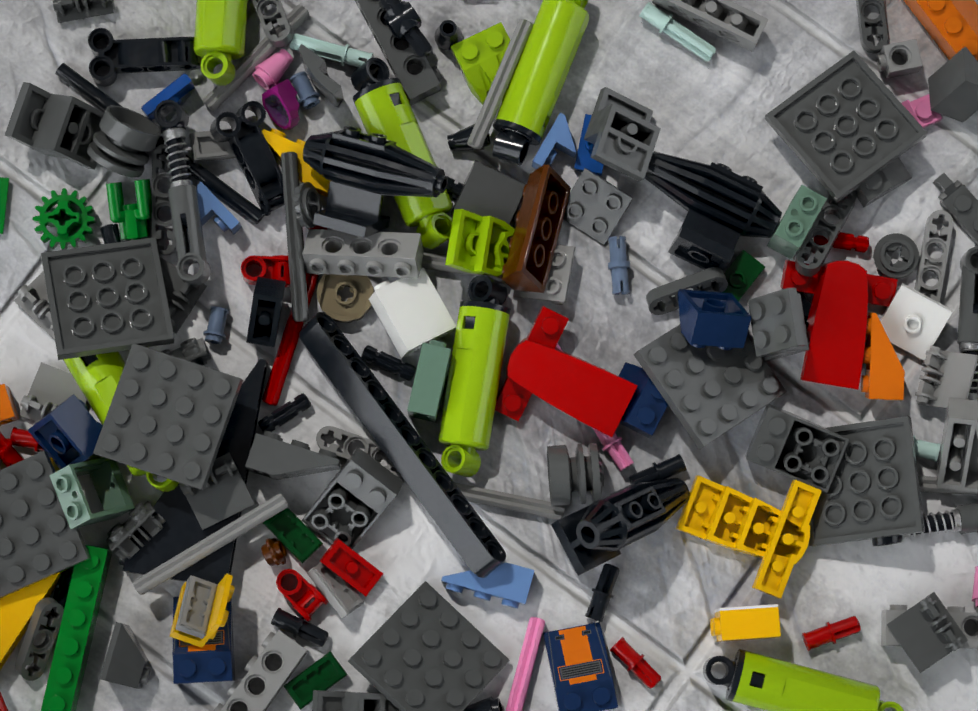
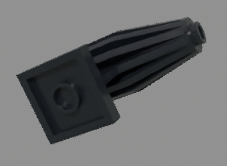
M345 126L343 130L311 135L303 149L304 162L326 180L330 181L326 209L314 213L313 224L362 238L389 228L390 217L381 214L384 195L438 197L440 193H444L448 184V178L445 176L443 169L396 146V142L387 140L386 135L379 133L367 135L361 133V129L357 127Z
M653 151L645 179L688 211L668 253L703 270L719 267L724 271L735 251L733 250L740 236L770 238L782 212L762 191L763 186L757 184L755 179L749 176H740L732 172L730 167L721 163L715 164L712 162L708 165Z
M679 478L631 484L555 521L551 526L579 576L621 554L619 549L657 531L689 500V489L686 483Z

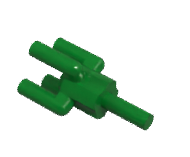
M150 179L134 181L137 203L124 205L122 182L106 184L110 219L113 223H119L121 240H139L141 237L149 236L147 219L152 218Z

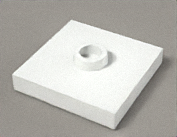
M902 283L880 322L892 344L925 360L927 356L925 354L926 351H929L930 346H933L953 310Z

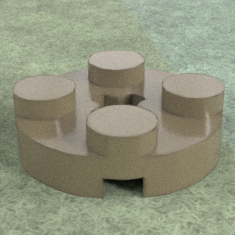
M324 274L318 283L317 299L321 310L334 321L350 323L361 320L372 306L369 298L374 293V289L367 276ZM345 287H350V292L354 294L353 297L348 298L347 301H341V296L337 295L338 291H343Z

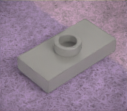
M231 129L222 130L225 133H231ZM210 131L192 132L189 134L193 163L236 158L229 142H218L212 137Z
M320 562L307 572L308 576L342 619L364 603L349 583Z
M190 575L187 579L175 630L201 639L205 637L218 584Z

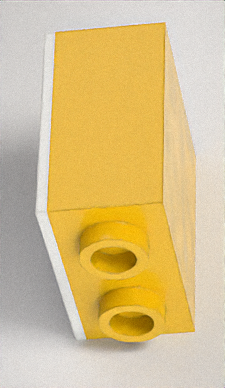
M778 604L718 608L714 610L715 618L710 619L711 636H716L717 642L781 637Z

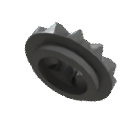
M310 182L300 183L295 188V196H293L295 205L293 208L296 211L295 217L299 220L301 227L314 228L316 226L313 224L314 213L322 210L321 199L318 191Z
M893 233L884 236L876 244L873 259L876 268L885 277L899 279L908 276L915 270L919 261V251L911 238L903 234ZM901 246L900 257L904 261L898 260L890 266L892 257L887 252L893 253Z

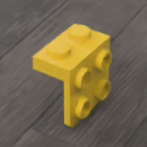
M226 574L217 585L207 632L203 639L175 630L187 583L185 582L181 586L169 637L201 648L209 639L213 640L218 628H223L228 619L229 611L225 609L235 589V586L231 585L233 575Z

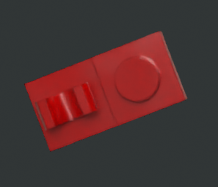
M338 538L320 559L321 563L365 597L383 575L381 571Z

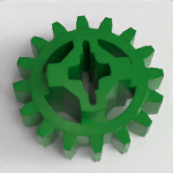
M66 188L62 189L61 195H57L52 190L51 199L43 196L41 198L44 202L43 207L35 206L40 215L33 217V221L40 224L34 228L37 234L44 233L40 238L41 241L46 243L51 240L50 247L52 249H55L60 244L62 250L67 249L69 244L74 248H78L77 241L79 240L87 243L88 241L84 235L86 233L93 234L94 231L89 227V224L96 223L95 217L89 216L95 210L92 206H86L88 199L84 196L78 200V191L74 190L70 196ZM71 203L77 205L81 209L82 214L73 212ZM58 204V206L52 212H49L53 206ZM64 214H67L70 220H66L65 225H62L59 220L64 218ZM47 226L56 227L58 237L52 235ZM77 227H80V229L74 235L71 236V233Z

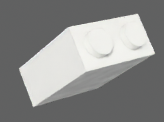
M424 267L420 269L419 278L398 277L399 279L392 283L386 280L374 287L375 291L369 298L401 359L420 350L422 343L429 344L430 340L438 341L450 335L456 328L452 317Z

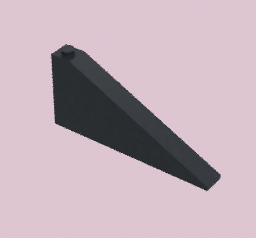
M260 359L241 385L216 456L217 459L230 453L246 486L249 470L245 465L256 434L268 366L267 361L264 359ZM179 483L174 490L163 492L153 506L155 512L152 515L155 516L159 513L166 522L162 525L164 528L152 537L140 526L151 540L148 541L136 530L134 534L144 546L141 547L131 537L130 539L140 550L130 560L128 558L124 561L120 559L119 565H123L124 572L145 575L241 517L242 511L202 530ZM237 538L171 577L170 580L187 582V579L192 575L218 584L226 574L231 575Z

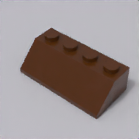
M544 164L529 175L528 183L523 189V202L521 209L516 215L514 236L510 239L508 259L502 269V280L513 290L544 293L571 190L570 186L550 165Z

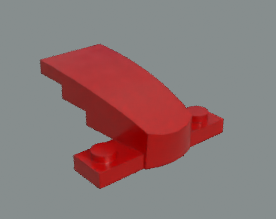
M785 260L780 288H796L797 291L814 294L807 322H809L807 331L809 350L805 352L800 380L858 390L864 357L868 303L889 307L895 296L898 279L867 274L863 267L850 261L824 263L816 275L807 277L798 273L795 268L796 261Z
M542 305L527 338H524L516 346L510 356L507 366V378L497 397L495 411L519 422L533 393L573 418L613 437L638 385L579 357L555 349L569 318Z

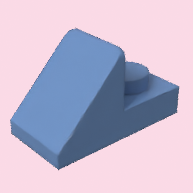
M559 113L532 161L533 168L538 169L544 164L551 166L558 152L554 151L555 148L573 158L576 157V149L564 114Z
M202 182L197 184V197L202 226L215 215L216 217L213 221L223 232L228 229L233 235L242 228L240 222Z

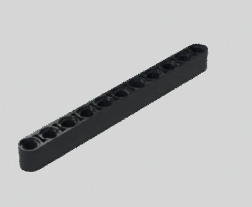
M318 312L299 331V338L470 570L478 577L486 578L506 560V553L503 547L334 320L327 314Z

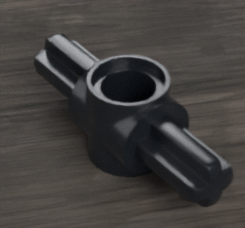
M379 0L386 10L384 20L397 39H406L418 57L421 58L432 51V46L419 29L422 21L409 2H400L399 0Z

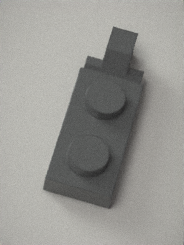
M943 173L933 182L942 193L938 196L942 202L941 206L978 246V200L964 184L962 185L958 180L953 183Z

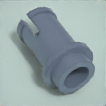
M305 71L296 73L290 78L300 98L298 101L300 106H303L304 109H311L320 103L318 99L320 94L314 91Z
M212 306L210 308L211 312L207 331H204L203 335L206 342L222 344V340L226 338L224 329L229 310Z

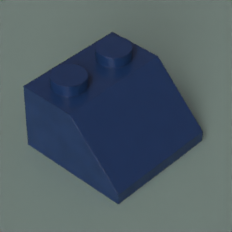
M679 289L681 333L690 345L697 348L717 346L723 350L744 348L751 315L732 293Z
M625 362L619 377L638 386L620 420V424L651 439L668 404L643 368Z
M73 394L29 428L28 431L43 450L48 452L49 457L53 458L59 469H62L70 464L84 462L93 455L103 425L97 422L88 412L86 404Z

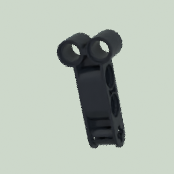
M105 28L94 29L88 36L89 47L96 56L89 64V72L95 83L99 86L107 87L112 85L119 73L196 70L201 67V64L198 63V57L194 52V37L114 40L111 32ZM105 38L109 40L106 48L98 49L95 47L99 39ZM108 66L110 67V72L106 76H98L96 71L99 67Z
M249 101L236 114L232 112L220 114L212 122L210 132L212 137L218 142H229L260 209L264 212V215L269 216L271 211L284 206L283 177L259 127L266 118L265 108L257 101ZM246 110L254 112L256 122H250L246 119ZM220 121L229 123L231 133H225L221 130ZM278 196H281V197L278 198V199H275V200H273V201H271V202H268V201L271 200V199H274V198H276V197H278Z

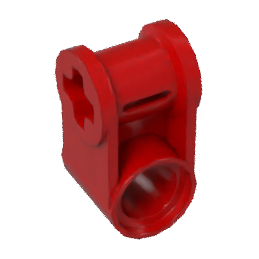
M253 255L245 258L242 262V277L248 284L256 285L257 277L249 276L246 273V269L251 264H258L261 266L262 272L257 277L286 281L285 288H290L288 256ZM282 266H284V276H283V277H281Z
M286 569L277 576L276 585L279 591L308 622L312 620L311 616L323 604L327 605L329 603L297 571ZM286 574H293L298 580L297 587L291 591L285 590L281 583L282 578ZM315 597V600L305 608V605Z

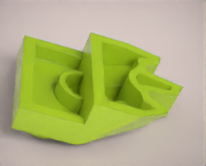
M502 22L451 46V51L463 72V77L471 93L482 105L510 42Z
M454 209L445 265L467 273L496 277L502 275L503 265L505 264L503 261L504 258H508L510 251L507 238L513 236L515 229L505 221L492 216H480L464 209Z

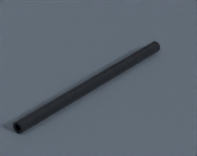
M62 63L56 70L55 74L104 111L110 105L121 106L65 63ZM160 136L156 147L164 144L163 136ZM186 154V158H189L187 165L190 166L188 173H191V176L202 182L254 223L258 224L262 220L264 212L198 162L193 163V159Z

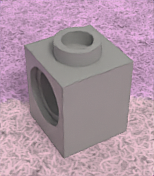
M917 39L883 45L879 52L880 55H877V65L880 72L884 71L885 79L918 73L923 66ZM893 54L901 55L905 60V64H895L891 56Z

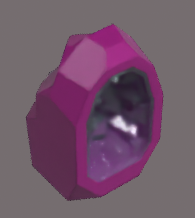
M288 79L262 94L263 106L268 115L279 127L286 130L297 126L300 120L298 114L299 103L296 99L297 91Z

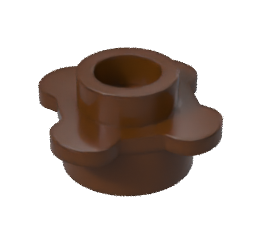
M276 538L266 539V544L261 546L266 562L270 566L286 564L285 557L287 553L282 542L277 541Z

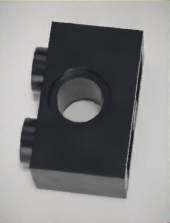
M257 277L246 343L275 347L286 281Z

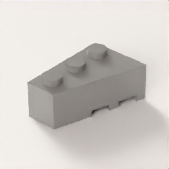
M949 397L937 464V488L978 493V401Z

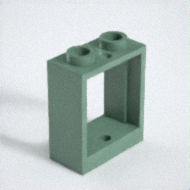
M801 185L768 242L767 247L792 259L802 245L827 198Z
M430 340L429 344L422 343L407 409L409 417L437 422L451 361V349L447 348V344L444 342Z
M104 457L70 464L49 475L70 529L115 519L135 508L116 461ZM90 474L104 511L91 513L77 478L78 476Z

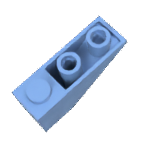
M502 563L486 578L478 577L470 570L442 576L441 582L447 583L445 589L462 593L465 588L475 591L474 597L490 601L491 596L503 599L502 605L518 609L519 604H526L535 570L510 563Z

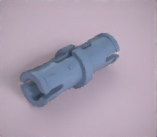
M617 236L609 237L610 263H608V270H611L612 295H619V293L621 295L630 294L628 278L630 261H627L626 237L619 236V239H617Z

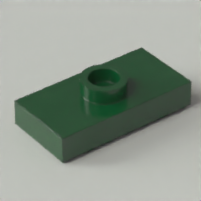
M742 250L725 272L728 286L722 293H732L739 301L764 270L765 266Z
M288 507L263 522L302 564L323 545Z
M330 651L285 684L284 688L301 710L313 701V690L327 691L348 674Z

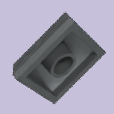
M965 46L928 78L931 111L960 122L966 121L978 111V61Z

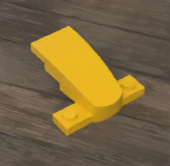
M696 475L689 492V500L683 507L675 529L735 551L763 558L752 588L781 599L794 564L802 558L808 547L810 539L809 523L822 490L798 480H792L783 507L779 510L757 498H752L728 486L720 485Z

